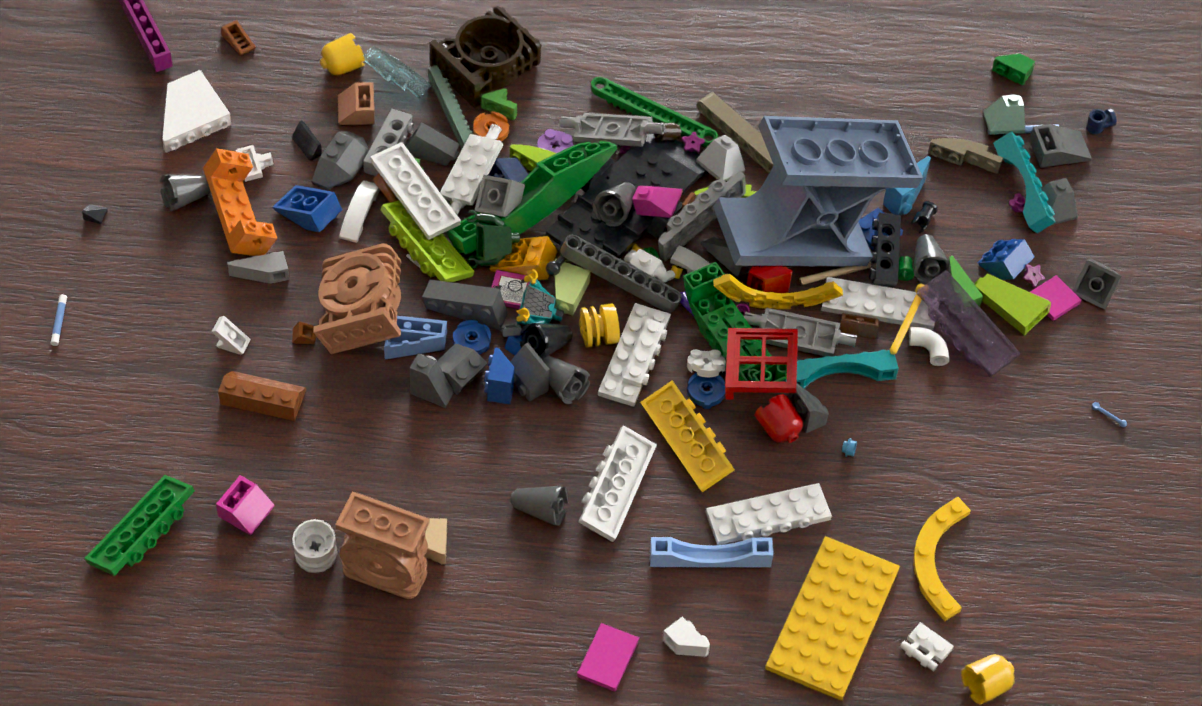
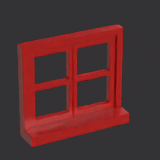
M728 328L725 381L726 400H734V392L796 393L798 329ZM740 339L762 340V356H740ZM766 340H788L787 357L765 356ZM739 364H761V381H739ZM765 364L787 365V382L765 381Z

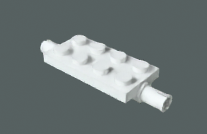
M491 124L486 137L469 135L440 191L444 199L450 201V207L456 215L466 204L471 206L474 204L479 194L483 175L489 174L503 147V143L496 140L502 130L498 125L494 126V124Z

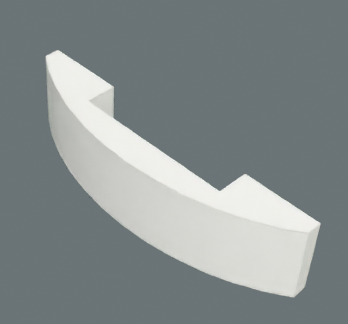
M363 181L359 185L344 218L339 235L340 239L358 242L371 204L376 200L380 191L375 183Z

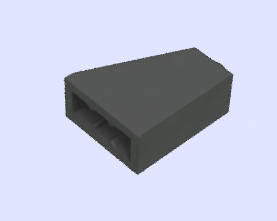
M422 122L409 137L405 145L413 157L445 166L451 160L454 161L459 154L457 151L459 143Z
M418 353L410 366V394L446 408L454 394L452 387L437 361Z

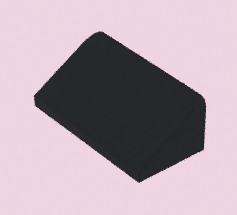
M299 121L292 139L311 161L321 156V143L304 121Z

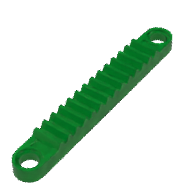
M596 77L591 81V92L594 95L607 100L608 104L613 103L614 107L619 106L620 110L625 109L627 113L631 112L633 116L652 117L653 123L678 124L681 128V137H688L693 132H696L698 138L704 139L705 136H711L713 140L718 138L715 130L604 77ZM597 84H602V85H604V88L599 89V88H596L595 86H596ZM705 140L700 146L707 148L713 140Z

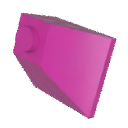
M638 186L632 199L636 214L671 218L683 190L655 186Z

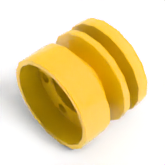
M613 303L600 305L599 314H597L594 306H590L589 313L586 307L580 309V333L587 348L592 347V342H594L595 346H599L600 337L603 338L606 345L619 343V321Z

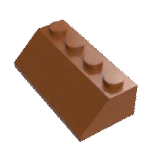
M231 371L224 375L218 395L221 405L295 421L306 392V387Z

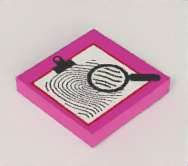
M496 270L491 288L500 289L506 307L520 309L523 293L530 283L524 281V277L527 275Z

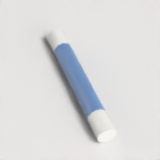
M64 294L59 296L51 338V345L57 346L59 343L67 296Z

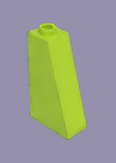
M990 274L979 278L974 284L983 295L982 301L1024 336L1050 312V301Z

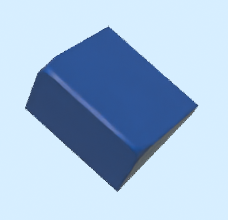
M522 335L509 336L505 349L516 355L521 349L520 341H522Z

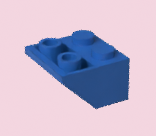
M1025 239L998 240L988 252L983 254V258L978 262V265L1001 280L1014 279L1026 267L1025 265L1034 258V255Z
M495 348L493 355L489 356V371L486 370L484 393H487V401L510 404L514 390V366L499 348Z

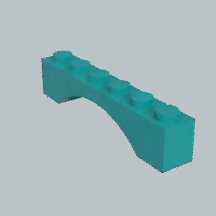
M1009 132L993 144L998 155L1003 157L1006 163L1017 167L1021 172L1026 185V201L1023 215L1029 228L1039 233L1055 223L1053 217L1055 213L1047 203L1049 199L1041 189L1042 183L1035 175V167L1029 162L1030 155L1023 148V139L1019 135L1016 136L1013 132Z
M890 350L861 352L851 355L843 354L833 357L825 356L816 359L807 358L797 361V384L805 388L816 379L835 373L860 374L876 381L896 379L899 368L895 354L892 355Z

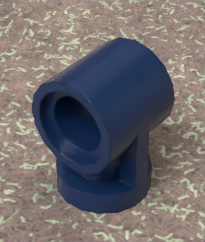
M1100 109L1092 110L1086 123V129L1092 134H1099L1104 128L1115 126L1117 123L1115 112L1112 109L1105 111Z

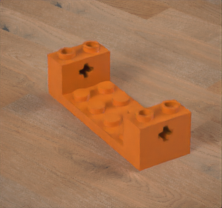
M216 148L204 165L203 170L231 253L250 256L265 255L277 240V235L273 224L256 222L243 184V181L253 168L249 154Z

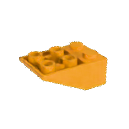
M548 236L521 238L519 243L512 244V252L506 255L497 265L490 266V271L496 272V270L528 275L527 271L534 269L538 274L537 279L545 280L549 277V274L546 272V265L548 262L554 261L557 249Z

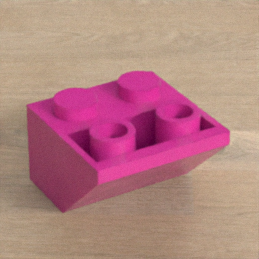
M240 475L216 503L218 517L252 535L274 508V504L257 484Z

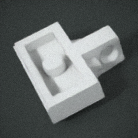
M253 145L236 149V152L249 154L253 166L245 178V182L263 177L261 170L273 165L271 154H256Z

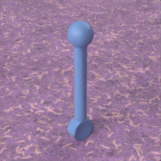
M1098 402L1092 404L1093 410H1099L1118 422L1121 427L1127 426V421L1120 420L1104 410Z

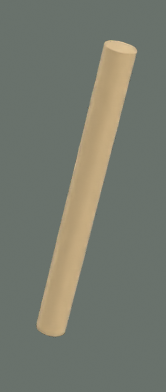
M869 262L867 266H845L799 278V282L801 285L827 279V277H836L871 268V263Z

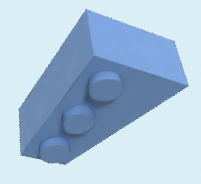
M397 316V326L401 330V336L385 340L384 345L385 359L445 350L447 321Z

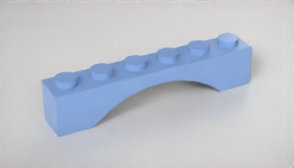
M651 537L650 567H771L773 560L772 538H749L737 543L712 546L690 544L672 537Z

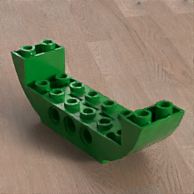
M713 262L683 275L686 296L700 332L711 348L719 350L721 356L727 361L728 328H751V326L731 298H728L714 287L713 280L725 274L719 265ZM740 339V356H762L761 340ZM766 349L765 356H771V354ZM739 364V381H761V364ZM765 364V381L783 382L787 380V365Z

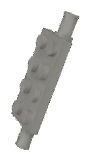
M584 113L583 116H577L576 118L562 116L559 121L561 128H575L574 142L599 144L600 141H606L615 145L643 146L649 133L663 135L665 132L664 123H653L652 117Z
M766 308L765 314L762 315L745 312L744 315L748 324L759 326V328L798 329V351L833 357L835 345H838V343L855 347L857 335L840 332V323L770 308ZM766 340V344L788 348V340Z

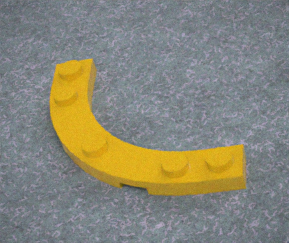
M725 274L713 280L714 287L728 298L736 302L745 301L751 307L763 309H791V306L804 304V307H809L843 296V289L834 281L806 291L774 293L749 288L731 274Z
M959 497L939 508L928 518L918 535L914 549V572L920 584V590L944 621L959 613L962 607L948 593L938 577L935 567V549L941 536L951 526L970 514L971 510Z

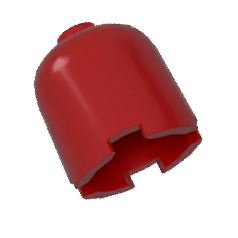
M777 395L768 400L770 404L765 408L760 406L756 410L754 416L774 442L792 443L798 439V434L803 427V421L787 395Z

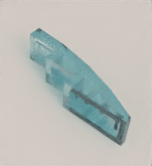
M372 46L364 55L365 62L388 82L393 80L403 90L407 88L419 99L432 86V84L406 64L375 46Z

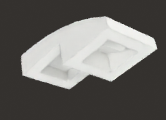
M680 245L671 257V263L687 269V274L710 264L696 253Z

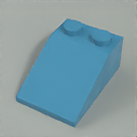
M929 156L917 163L923 177L917 188L886 189L883 205L894 215H906L912 209L926 180L931 159Z

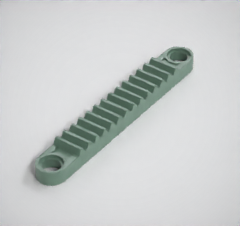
M437 65L428 67L427 72L430 83L462 150L469 135L472 134L470 126L467 125V120L462 115V109L457 104V99H455V94H453V90L450 88L448 79L442 77Z

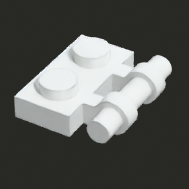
M919 623L908 636L907 640L912 644L910 645L903 641L900 645V648L906 651V655L909 657L913 656L921 662L920 665L925 668L928 667L932 671L938 666L933 659L941 664L953 649L952 644L922 623ZM918 649H921V650L924 651L927 655L925 656L923 653H921L920 651H918Z

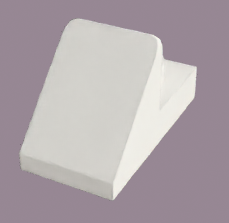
M225 316L219 317L212 330V333L219 338L216 346L242 355L251 340Z

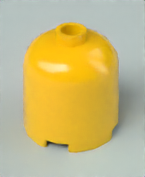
M352 33L342 36L322 48L320 64L323 69H327L332 75H342L365 66L363 63L365 61L360 45H355L353 41L355 36Z
M994 654L965 666V669L961 670V678L964 687L968 686L972 692L970 695L971 699L981 705L1011 689L1014 683V668L1005 658Z

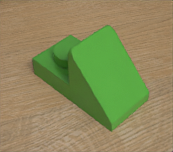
M506 88L482 95V109L498 112L508 119L515 120L517 104L507 100Z

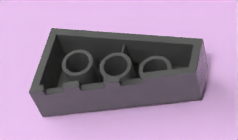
M429 280L422 296L428 310L463 320H476L479 324L483 325L484 323L488 327L501 330V326L508 314L501 291L497 288Z

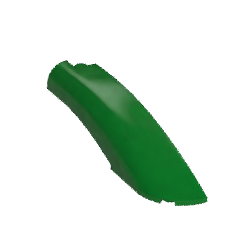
M600 141L599 144L584 142L571 146L536 163L537 167L520 182L525 184L521 203L506 217L494 216L503 220L506 226L511 227V233L518 232L521 234L547 217L579 191L618 149L617 145L606 141ZM475 215L468 217V219H475ZM466 218L461 221L459 226L446 231L453 247L459 254L462 252L464 254L472 253L476 250V222H479V220L469 222Z

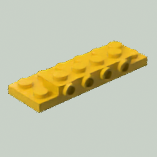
M673 380L641 401L651 419L702 492L735 470L724 455L726 450L721 442L716 443L713 438L716 435L710 427L705 428L703 424L706 421L700 412L696 414L693 411L696 408L690 398L687 400L684 398Z

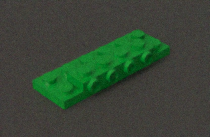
M164 475L84 558L87 564L115 576L125 564L132 567L135 562L139 563L143 558V554L149 548L155 547L157 539L162 534L169 532L171 524L175 520L182 518L185 511L182 504L195 492L194 488L187 483Z

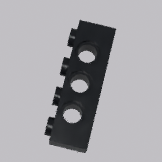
M879 212L877 218L873 219L872 230H875L871 239V246L874 247V251L871 253L873 257L870 260V263H873V269L871 268L869 273L872 285L895 288L898 283L901 215Z

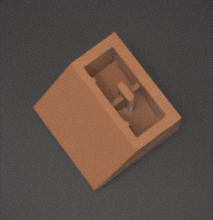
M373 82L354 83L338 95L339 125L375 124Z

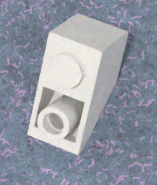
M683 617L664 630L663 641L675 654L706 657L709 654L710 643L704 635H700L694 625Z

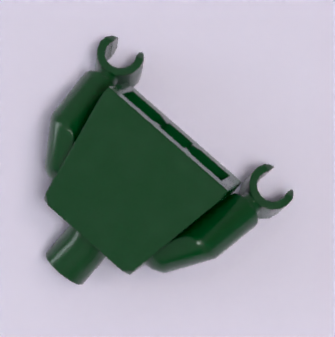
M474 210L468 211V213L475 215V219L467 218L469 222L479 220V222H476V256L471 255L468 257V260H474L476 263L469 264V266L474 269L479 264L480 266L497 265L506 255L512 252V244L520 242L519 233H511V227L506 226L503 220L494 215L483 213L478 215Z

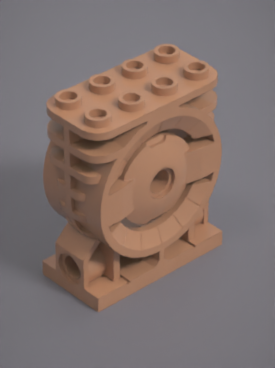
M382 243L323 261V279L319 286L318 295L326 313L320 318L319 325L314 326L313 333L330 354L401 336V330L397 326L396 311L401 300V290L398 285L401 274V259L391 246Z
M352 491L335 524L337 530L346 533L344 543L340 549L344 575L350 579L406 599L416 597L427 577V560L424 556L428 550L425 531L429 525V518Z

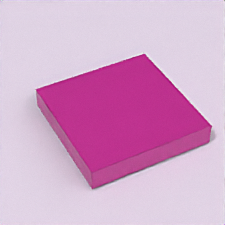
M1057 275L1030 291V293L1051 302L1050 312L1047 316L1052 321L1081 303V299Z

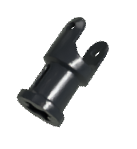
M925 201L922 204V209L916 213L910 224L912 225L917 222L921 226L919 233H922L931 222V217L937 213V206L933 202Z

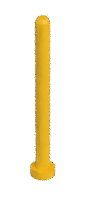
M918 284L915 289L916 296L890 348L892 355L897 353L922 298L928 295L929 288L924 284Z

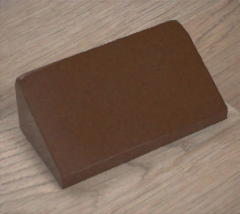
M842 313L839 330L842 333L876 339L879 319Z

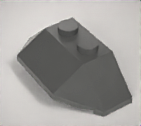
M349 131L337 132L319 158L312 184L330 190L334 186L353 180L363 166V161L369 152L364 138Z

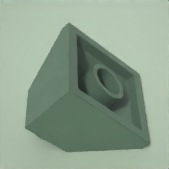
M1020 95L1002 96L983 111L990 134L1025 133L1024 104Z

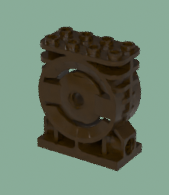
M500 6L494 7L493 12L488 11L484 16L475 17L465 22L459 28L456 39L446 38L441 42L434 39L429 42L430 67L437 65L442 77L447 78L450 86L474 108L480 105V99L483 94L512 84L524 73V70L529 71L532 69V64L537 66L541 62L540 41L534 38L526 28H523L515 18H512Z

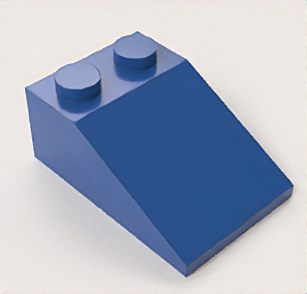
M295 185L273 206V210L304 229L315 232L322 231L342 211L335 192Z

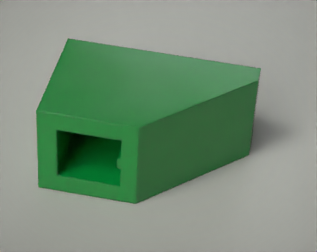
M1020 53L997 56L994 59L992 71L1023 86L1033 71L1035 61Z

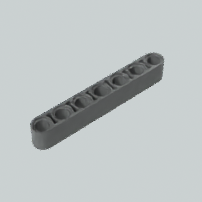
M568 235L560 249L562 256L664 312H674L682 297L678 290L576 235Z

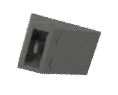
M1052 124L1033 126L1029 141L1040 168L1092 160L1081 131Z

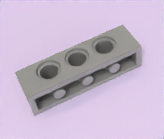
M391 109L363 161L364 173L374 176L379 173L370 161L371 156L401 142L404 145L406 144L407 135L412 133L414 128L411 114Z

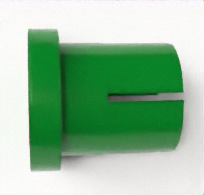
M904 256L899 258L898 279L909 281L914 277L913 260L911 257L905 256L904 263Z

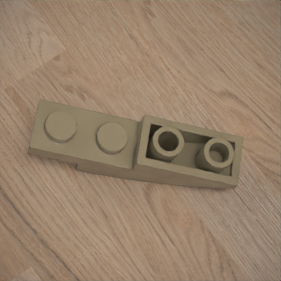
M932 139L928 154L953 164L962 166L965 161L996 174L1000 170L1003 157L987 152V145L963 139Z

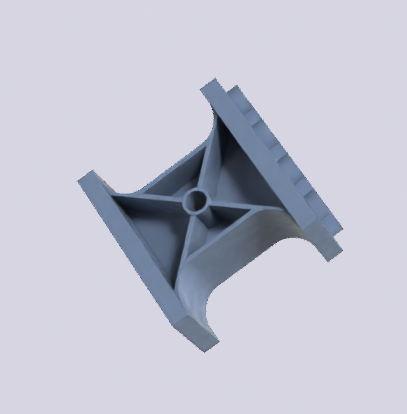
M764 116L758 127L774 165L762 187L755 194L747 198L719 197L713 207L734 264L742 266H867L873 256L858 221L868 205L878 193L887 188H917L923 179L898 120Z

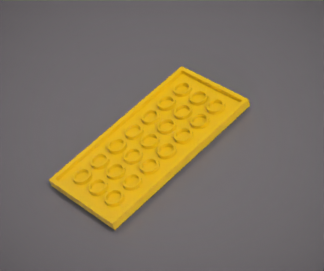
M825 536L765 669L842 701L900 566Z

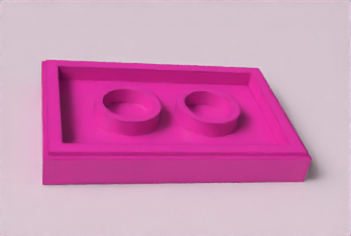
M601 623L580 666L577 677L616 691L639 642V637Z

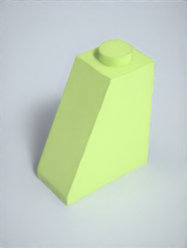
M567 262L561 265L559 274L554 276L556 309L563 310L564 314L573 316L590 283L591 272L589 270Z

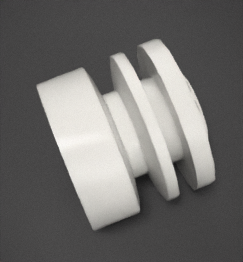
M313 519L303 522L296 528L292 541L296 562L307 572L313 573L329 569L337 557L336 539L331 526L322 520Z

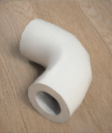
M909 328V346L925 347L930 353V363L932 365L943 366L949 362L946 342L939 334L926 328Z

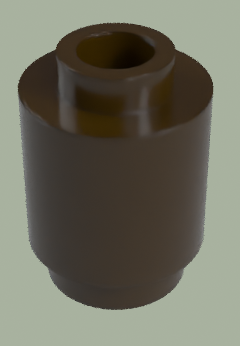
M664 123V134H653L657 141H675L681 136V128L675 123Z

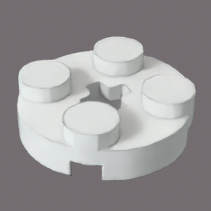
M695 349L688 356L687 368L690 372L692 370L696 371L698 376L715 377L719 375L720 371L722 373L725 371L726 360L721 356L719 350L700 351Z

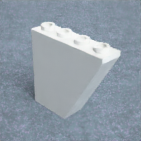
M201 70L168 83L163 128V145L166 153L231 125L229 111Z

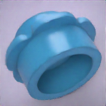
M851 438L848 441H844L842 452L845 453V457L854 456L857 441H853Z

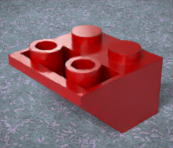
M753 265L748 274L747 287L763 292L789 293L792 270L785 266Z

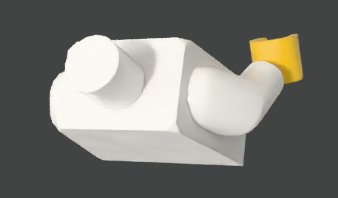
M634 244L631 251L624 258L626 263L663 283L674 278L679 279L683 271L682 268H677L675 265H672L671 270L666 271L660 259L643 251L644 248L638 247L637 244Z

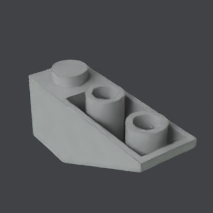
M283 251L227 262L229 276L270 284L289 280L288 266Z

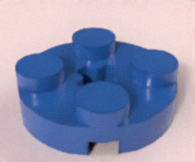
M476 320L463 321L453 332V344L456 343L474 349L478 354H482L489 350L491 343L490 329L484 323L483 325L479 324ZM470 335L477 337L475 340H469Z
M695 373L689 379L687 395L695 404L702 406L704 409H710L724 399L725 381L720 375L702 377ZM702 387H710V391H704Z

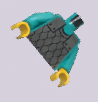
M536 270L527 271L528 275L524 277V281L530 283L523 293L520 310L517 311L519 314L517 324H549L551 319L561 321L564 311L554 308L556 298L540 284L537 279L538 274Z

